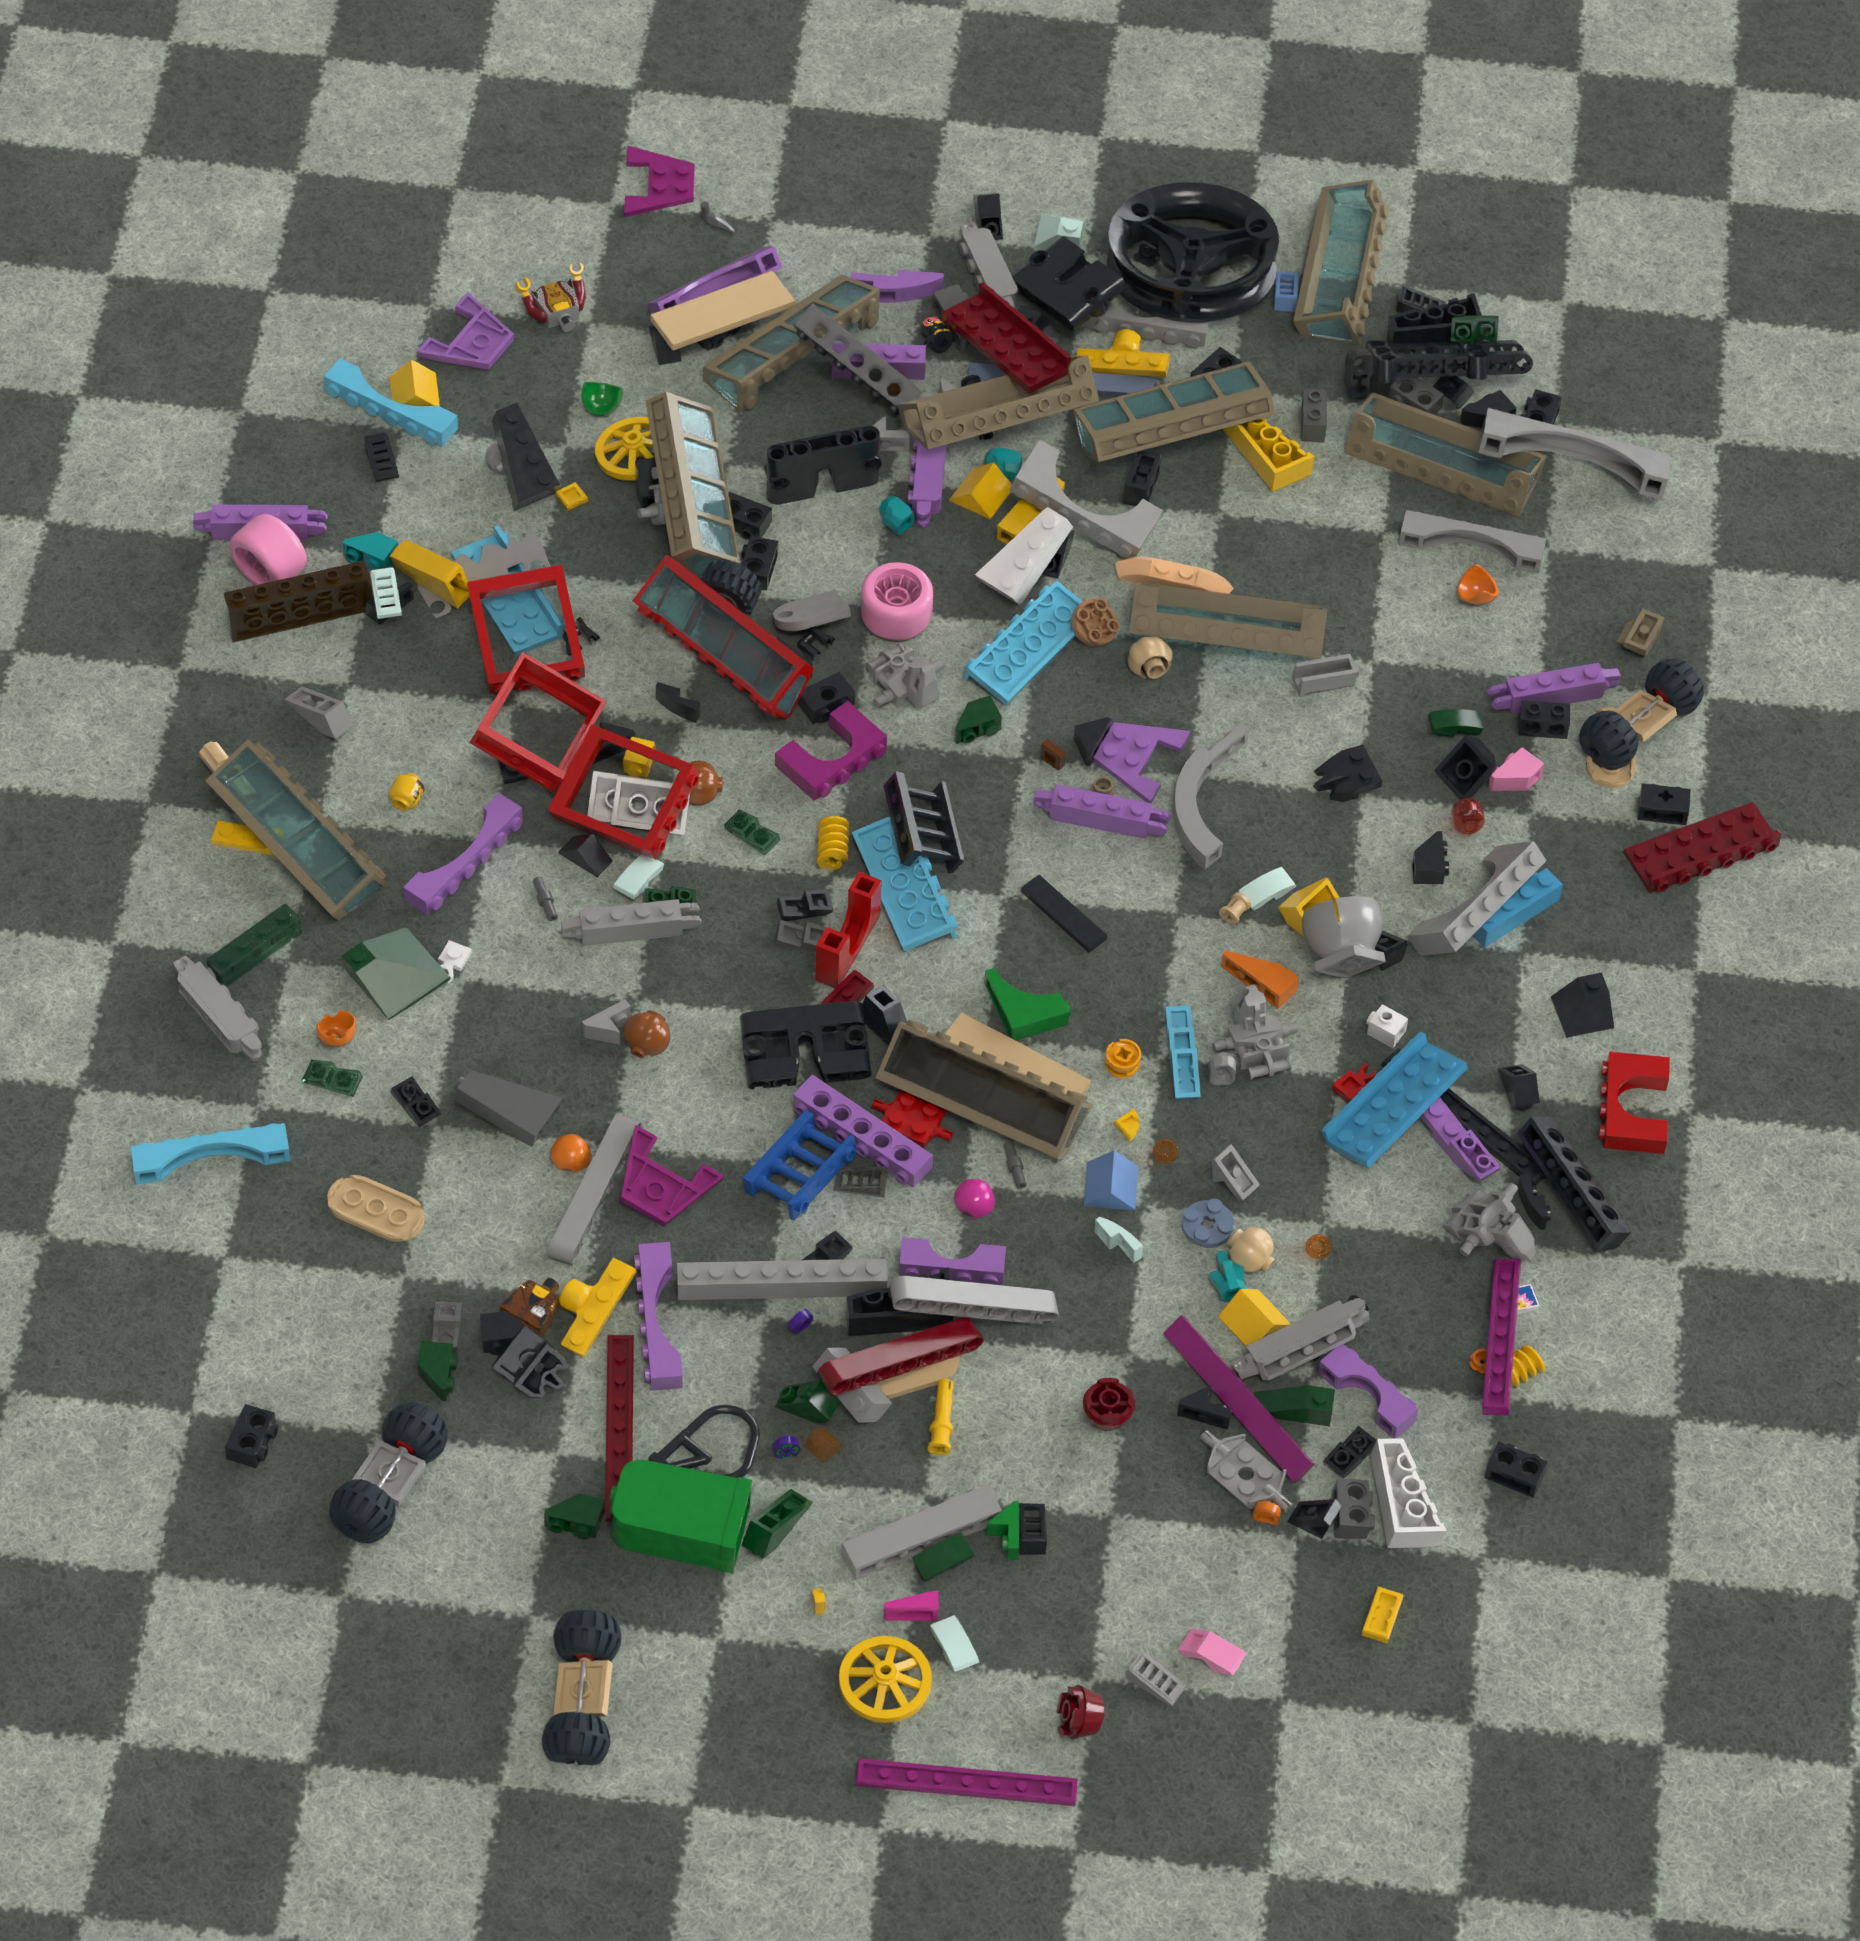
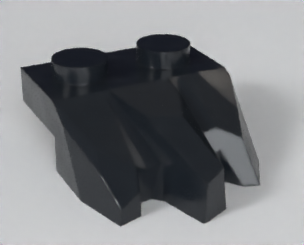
M1364 744L1341 750L1313 771L1317 776H1323L1314 783L1313 787L1318 792L1331 790L1330 800L1346 802L1359 797V793L1382 787V779Z
M523 1324L492 1364V1367L511 1380L514 1386L528 1396L544 1398L545 1391L543 1387L545 1384L557 1390L565 1386L557 1376L556 1371L558 1369L565 1370L570 1365L551 1343L526 1324Z

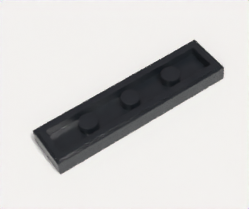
M1040 874L1021 887V893L1088 953L1107 940V934Z

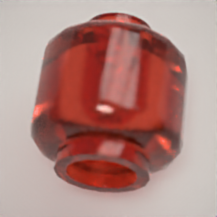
M1465 798L1453 805L1451 814L1454 827L1458 832L1474 834L1483 828L1485 816L1479 801L1473 798Z

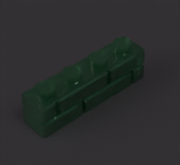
M283 904L206 959L207 966L214 972L217 982L228 987L252 970V966L256 967L290 943L291 939L301 935V918L287 904Z

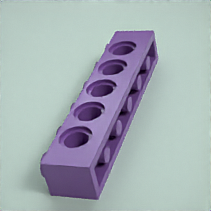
M811 1075L793 1094V1108L799 1116L805 1110L813 1113L815 1125L820 1130H828L834 1134V1137L840 1143H843L851 1134L855 1137L856 1153L863 1158L867 1156L873 1160L880 1170H888L894 1174L897 1181L901 1184H909L914 1188L933 1168V1155L814 1075Z

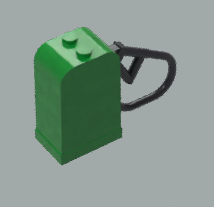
M713 1406L701 1413L658 1453L654 1451L648 1457V1461L634 1460L625 1465L621 1472L618 1486L613 1485L610 1494L611 1506L609 1514L612 1515V1538L614 1543L625 1550L718 1569L719 1571L733 1574L751 1506L752 1479L743 1477L753 1465L760 1438V1430L756 1419L748 1411L737 1406ZM719 1414H730L742 1418L748 1424L751 1432L744 1462L738 1470L730 1474H716L691 1469L707 1465L712 1460V1456L690 1439L691 1435L711 1417ZM680 1446H683L695 1456L672 1463L666 1461Z

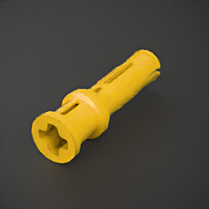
M946 1378L937 1381L935 1418L929 1428L932 1435L931 1442L928 1443V1452L931 1454L948 1455L951 1452L949 1439L953 1433V1426L950 1423L954 1382L951 1380L949 1384V1379Z

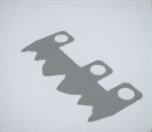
M529 527L526 530V537L523 542L509 539L507 549L498 545H484L479 563L474 562L465 554L460 555L454 561L462 566L468 581L509 574L507 568L519 563H523L525 571H529L531 563L536 560L543 561L545 567H551L541 541ZM418 584V590L429 608L435 601L444 602V610L438 614L433 613L435 618L446 615L451 611V606L448 602Z

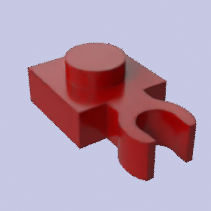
M1364 1064L1360 1067L1357 1074L1350 1070L1333 1083L1332 1090L1349 1103L1375 1077L1377 1072L1374 1071L1371 1075L1365 1074L1368 1071V1064Z

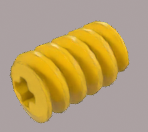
M827 816L820 819L818 824L817 864L822 869H840L842 864L848 860L849 822L847 819L839 816Z
M1524 1345L1520 1347V1350L1514 1351L1512 1385L1514 1387L1520 1386L1519 1379L1525 1383L1528 1381V1375L1532 1378L1536 1377V1370L1539 1373L1545 1372L1544 1362L1534 1348Z

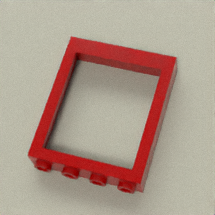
M562 565L467 582L468 595L489 694L495 693L497 695L510 672L496 674L481 599L557 585L573 660L548 664L546 666L574 682L585 677V666ZM519 677L512 690L526 691L535 686Z
M522 652L469 743L555 793L575 758L591 724H595L607 701ZM519 677L586 716L558 768L490 728Z
M591 724L548 808V812L559 821L590 834L593 833L595 836L656 860L659 853L664 851L666 839L669 833L675 829L677 817L681 810L685 809L692 788L697 786L700 773L691 763ZM604 741L680 771L645 839L570 809Z

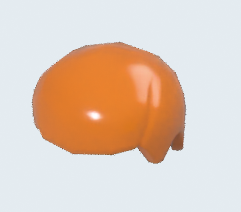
M339 1010L335 1016L325 1014L322 1020L317 1023L316 1035L327 1046H344L350 1043L354 1037L356 1019L351 1013L344 1010Z
M567 1134L557 1138L550 1149L551 1161L562 1171L569 1169L574 1173L588 1167L592 1160L588 1143L576 1134Z

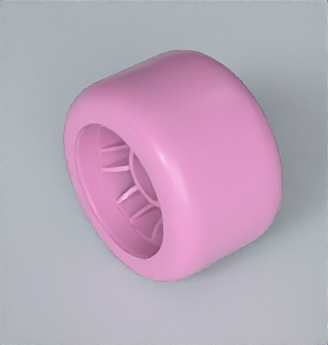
M260 514L255 516L237 531L230 540V553L235 564L242 574L254 585L298 576L306 567L307 555L302 543L283 521L273 515Z
M893 562L878 566L867 575L861 588V617L866 627L873 634L887 640L902 641L916 637L929 625L933 613V587L929 578L922 570L907 563Z

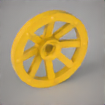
M648 417L623 419L612 424L602 432L595 445V455L597 463L603 472L620 480H636V458L641 455L645 459L654 457L647 449V447L653 448V443L650 439L652 437ZM642 428L649 429V431L640 433ZM614 437L621 439L619 441L608 444ZM619 449L610 461L605 458V453ZM625 455L629 456L628 469L617 467V464Z
M877 1636L858 1643L846 1654L840 1667L839 1688L844 1701L856 1714L870 1721L892 1723L904 1720L922 1708L931 1691L932 1673L927 1658L915 1645L898 1637ZM888 1649L886 1658L883 1661L872 1651ZM896 1651L902 1652L911 1658L896 1664L893 1663ZM861 1656H864L873 1667L852 1666ZM918 1666L922 1681L900 1672ZM849 1677H871L855 1691H852ZM898 1683L916 1689L919 1692L908 1703ZM875 1687L878 1691L874 1708L859 1699ZM886 1692H892L900 1706L899 1708L882 1710Z

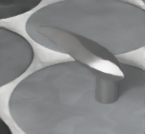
M704 201L700 204L701 211L699 215L703 220L730 233L735 232L724 219L710 211L709 202Z

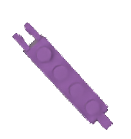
M914 438L913 450H917V454H912L911 468H915V472H910L909 486H914V488L908 492V504L912 505V512L916 513L917 526L923 528L928 527L931 514H937L941 511L947 444L926 449Z
M212 504L211 511L194 513L193 516L194 529L211 532L214 540H231L237 531L260 514H270L283 521L300 541H306L308 535L325 534L327 526L323 523L327 519L325 511L308 510V505Z
M1599 663L1508 678L1506 683L1489 687L1487 692L1490 698H1496L1491 702L1494 710L1509 708L1511 713L1520 712L1522 700L1570 704L1601 698L1604 695V690L1619 685L1621 675L1618 668L1601 669Z
M1056 784L1055 790L1036 789L1034 806L1050 812V819L1054 821L1143 839L1147 837V833L1165 835L1168 828L1164 824L1168 823L1171 818L1167 811L1152 808V803Z

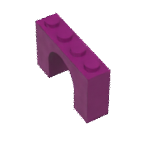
M848 701L830 713L829 727L846 741L851 748L845 756L833 761L819 760L811 756L794 740L775 752V766L813 801L819 797H826L833 787L837 784L842 785L846 783L851 774L864 770L868 762L875 757L877 759L881 758L887 750V735Z

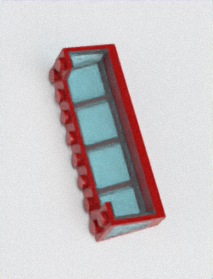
M666 555L632 600L639 606L637 611L656 624L662 622L665 625L664 631L674 638L676 635L681 637L680 643L690 651L695 648L700 652L697 657L708 665L710 662L714 663L717 666L714 670L724 678L728 675L733 678L732 684L742 692L747 689L751 693L749 698L756 702L757 706L768 714L770 713L777 719L780 716L785 719L790 718L814 668L682 564Z

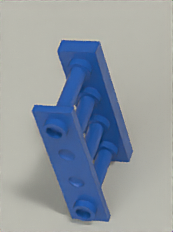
M805 1110L743 1177L745 1192L754 1197L759 1190H765L787 1202L790 1219L794 1221L808 1209L809 1204L845 1164L854 1159L856 1155L855 1137L850 1134L842 1144L816 1130L814 1114ZM806 1139H813L833 1150L834 1153L825 1161L800 1146ZM791 1156H797L819 1169L810 1178L784 1163ZM775 1173H781L803 1185V1187L793 1195L770 1182L769 1179Z

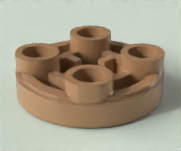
M1103 598L1087 599L1077 605L1072 612L1071 626L1073 632L1082 643L1088 646L1099 647L1107 644L1120 629V623L1113 609Z

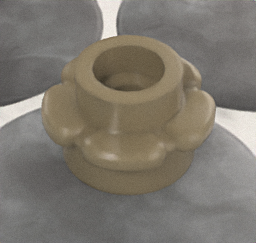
M1106 776L1096 778L1094 784L1091 785L1092 792L1112 796L1115 792L1113 790L1115 788L1113 781Z

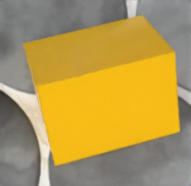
M411 359L389 377L391 399L393 401L411 406H440L436 373Z
M995 463L973 468L949 501L991 520L1011 493L1009 490L1012 484Z
M1240 1289L1218 1316L1245 1347L1290 1325V1322L1259 1289Z

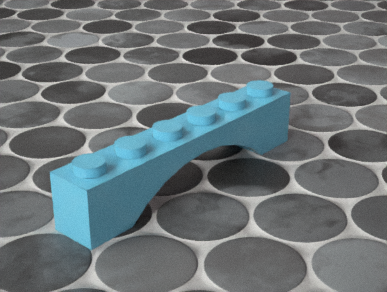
M340 358L324 375V387L330 396H338L346 400L353 407L359 406L365 409L371 416L377 415L385 419L392 426L398 425L411 435L421 436L431 445L437 444L443 447L458 430L456 414L438 405L426 407L411 406L387 399L377 393L366 382L359 367Z
M273 1123L256 1128L246 1127L236 1131H220L215 1134L193 1135L189 1138L167 1139L163 1142L141 1143L137 1146H130L136 1185L162 1181L180 1166L208 1156H241L255 1160L263 1165L290 1161L285 1123Z

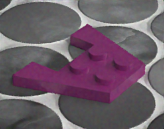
M627 145V167H649L648 196H625L624 217L694 202L695 163Z
M635 1125L619 1201L660 1225L665 1226L721 1182L725 1176L702 1164L691 1183L647 1158V1155L657 1141V1136Z

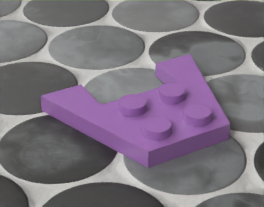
M467 292L456 304L455 313L470 319L469 323L449 346L429 337L417 351V358L490 370L514 341V334Z
M1114 722L1096 752L1094 762L1145 802L1152 803L1160 789L1161 783L1141 776L1143 769L1158 744L1180 753L1190 737L1191 731Z

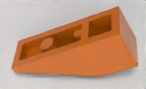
M1230 951L1223 952L1221 967L1246 986L1255 985L1259 992L1264 993L1266 1001L1277 1009L1298 991L1299 978L1292 970L1286 969L1281 964Z

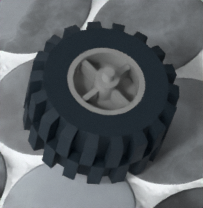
M729 560L711 562L706 567L701 578L703 582L748 617L751 615L762 591L761 583L756 579L757 576L754 573H751L747 567ZM695 591L696 599L700 601L701 595ZM707 601L705 603L704 610L720 619L735 622L711 602Z

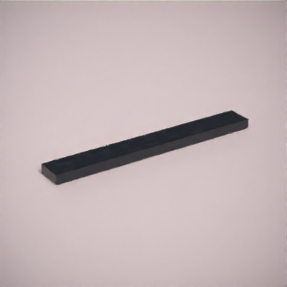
M1401 1049L1395 1050L1382 1062L1381 1066L1384 1068ZM1450 1088L1440 1096L1465 1130L1471 1129L1487 1151L1520 1177V1175L1530 1174L1532 1184L1536 1185L1546 1177L1530 1152Z

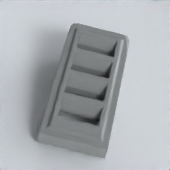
M1143 1651L1140 1652L1127 1670L1126 1679L1171 1707L1187 1687L1184 1682ZM1142 1666L1146 1667V1669L1144 1670V1672L1141 1674V1673L1139 1672V1670L1141 1669V1667H1142ZM1154 1672L1156 1675L1151 1681L1147 1679ZM1162 1678L1165 1679L1160 1688L1156 1686ZM1171 1684L1175 1685L1169 1695L1165 1693Z

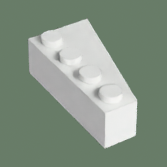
M1048 507L1045 508L975 574L982 583L1020 605L1073 526L1065 517Z
M1377 1439L1370 1456L1387 1547L1439 1546L1447 1530L1437 1517L1438 1511L1434 1503H1431L1428 1498L1427 1488L1416 1472L1417 1467L1404 1439Z

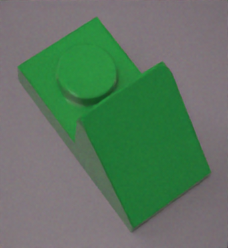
M1013 1501L987 1523L986 1536H1002V1551H1007V1560H1018L1019 1501Z

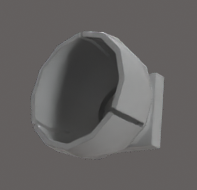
M1362 896L1336 898L1340 922L1337 920L1333 899L1316 904L1304 912L1302 931L1307 945L1322 958L1314 962L1317 972L1349 978L1386 962L1384 952L1375 950L1383 930V922L1379 903L1373 898Z

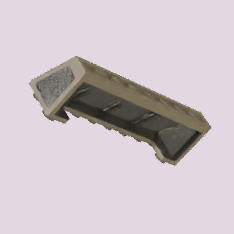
M908 1020L907 1023H898L875 1077L876 1079L1054 1158L1064 1159L1093 1104L1086 1101L1087 1096L1070 1090L1066 1093L1064 1092V1086L1053 1081L1049 1085L1041 1082L1042 1076L1028 1071L1027 1075L1018 1072L1019 1066L1005 1061L1004 1065L995 1061L996 1056L985 1051L981 1055L973 1052V1046L962 1041L959 1042V1045L950 1042L951 1036L937 1031V1034L934 1035L928 1032V1026L919 1022Z

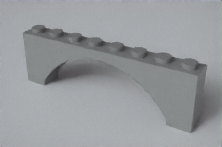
M1490 408L1487 409L1478 453L1500 459L1503 455L1522 451H1547L1575 456L1616 473L1639 491V494L1662 500L1669 475V454Z

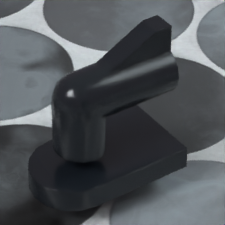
M581 617L576 619L578 626L589 641L591 636L595 642L600 639L598 634L587 627ZM576 627L577 635L579 636V635H581V632H580V630ZM565 631L563 639L566 642V653L570 656L572 654L567 631Z
M816 626L807 628L806 630L809 633H806L797 642V647L803 651L805 658L810 662L814 660L813 657L816 653L821 654L819 650L811 645L815 638L827 648V642L832 645L831 643L835 640V637L823 633Z

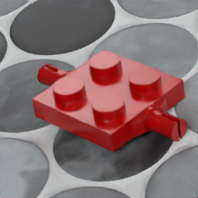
M901 1090L890 1104L882 1102L877 1098L872 1103V1109L885 1113L881 1121L923 1149L936 1136L950 1142L954 1135V1132L941 1127V1122L947 1114L946 1109Z

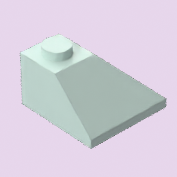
M1041 213L1034 248L1046 250L1062 236L1081 247L1086 220Z

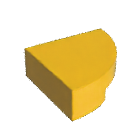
M1134 1109L1114 1121V1126L1129 1142L1135 1138L1139 1130V1118Z
M811 1589L815 1615L824 1614L826 1612V1599L822 1589Z

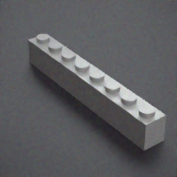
M887 1259L677 1263L678 1300L847 1297L875 1288H887Z

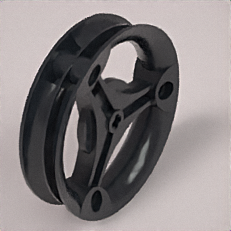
M1182 182L1165 184L1140 192L1128 199L1115 212L1110 222L1108 231L1110 250L1107 257V266L1118 273L1127 285V289L1120 295L1130 304L1149 314L1182 322L1223 320L1252 309L1265 299L1274 286L1277 274L1275 257L1279 247L1277 226L1270 214L1259 203L1238 191L1208 183ZM1176 217H1200L1217 220L1237 229L1210 231L1197 227L1184 228L1164 220ZM1143 240L1158 249L1160 262L1167 269L1174 272L1175 277L1156 280L1141 272L1130 261L1127 255V245ZM1248 254L1258 261L1248 274L1235 281L1212 287H1205L1204 284L1199 282L1203 276L1212 274L1222 268L1228 259ZM1182 275L1191 276V279L1182 278Z

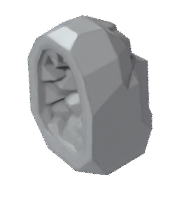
M1221 1052L1208 1061L1209 1083L1213 1085H1230L1235 1081L1236 1062L1231 1054Z

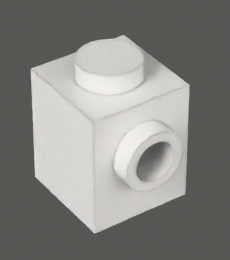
M1382 1004L1377 1012L1373 1011L1369 1015L1366 1022L1368 1025L1367 1034L1394 1048L1406 1032L1408 1018Z

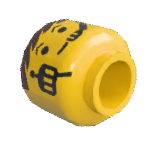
M413 773L400 774L395 778L388 792L391 804L394 807L403 811L416 808L425 791L420 777Z

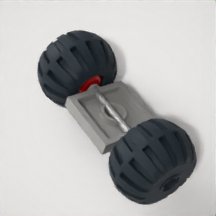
M415 1401L403 1402L387 1414L382 1428L383 1441L378 1440L353 1479L341 1485L332 1496L329 1508L330 1519L341 1533H344L350 1539L352 1538L362 1543L376 1542L389 1533L395 1521V1506L400 1507L425 1469L426 1464L436 1459L446 1446L448 1436L447 1425L439 1414L426 1405Z

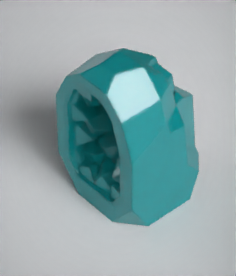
M992 448L985 454L984 463L985 465L995 463L1007 479L1014 481L1022 467L1023 455L1012 449Z
M889 496L881 501L879 510L883 516L882 522L893 533L901 535L913 525L914 513L906 503L896 496Z

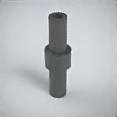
M536 877L533 879V883L538 893L537 900L540 906L544 907L548 920L554 921L558 918V915L553 906L554 899L552 894L546 889L542 877Z
M1008 1141L1004 1143L1008 1158L1006 1162L1009 1172L1013 1174L1016 1187L1022 1189L1027 1186L1022 1172L1024 1166L1021 1158L1017 1156L1014 1143Z

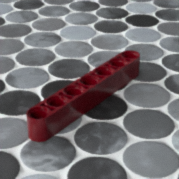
M965 1317L830 1360L819 1368L817 1374L831 1395L835 1396L972 1352L982 1345L984 1338L969 1317Z

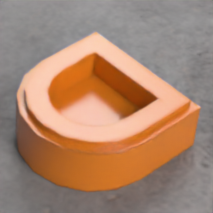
M1259 1501L1255 1504L1252 1518L1256 1521L1277 1525L1281 1509L1272 1502Z

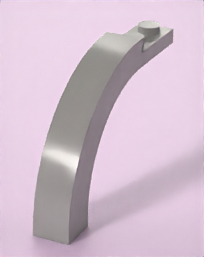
M1243 724L1239 725L1235 730L1231 729L1224 739L1219 743L1212 744L1209 750L1201 745L1186 761L1177 780L1174 799L1176 830L1188 854L1204 870L1222 856L1223 843L1204 824L1198 811L1196 795L1206 777L1248 742L1249 729Z

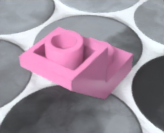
M1191 1629L1178 1649L1182 1655L1203 1659L1212 1671L1226 1675H1234L1246 1655L1243 1650L1213 1632L1199 1629Z

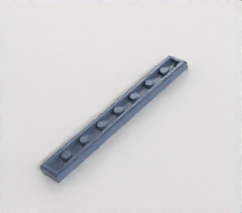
M969 362L968 376L978 375L981 381L1006 375L995 364ZM1092 372L1097 394L1102 396L1118 397L1154 387L1155 377Z

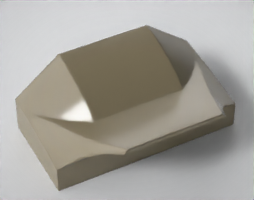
M1642 609L1636 619L1627 622L1617 642L1633 652L1647 656L1661 631L1665 617Z

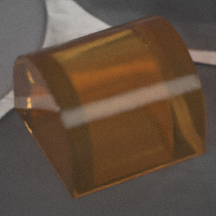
M824 1426L815 1429L805 1442V1447L822 1464L843 1449L842 1443Z

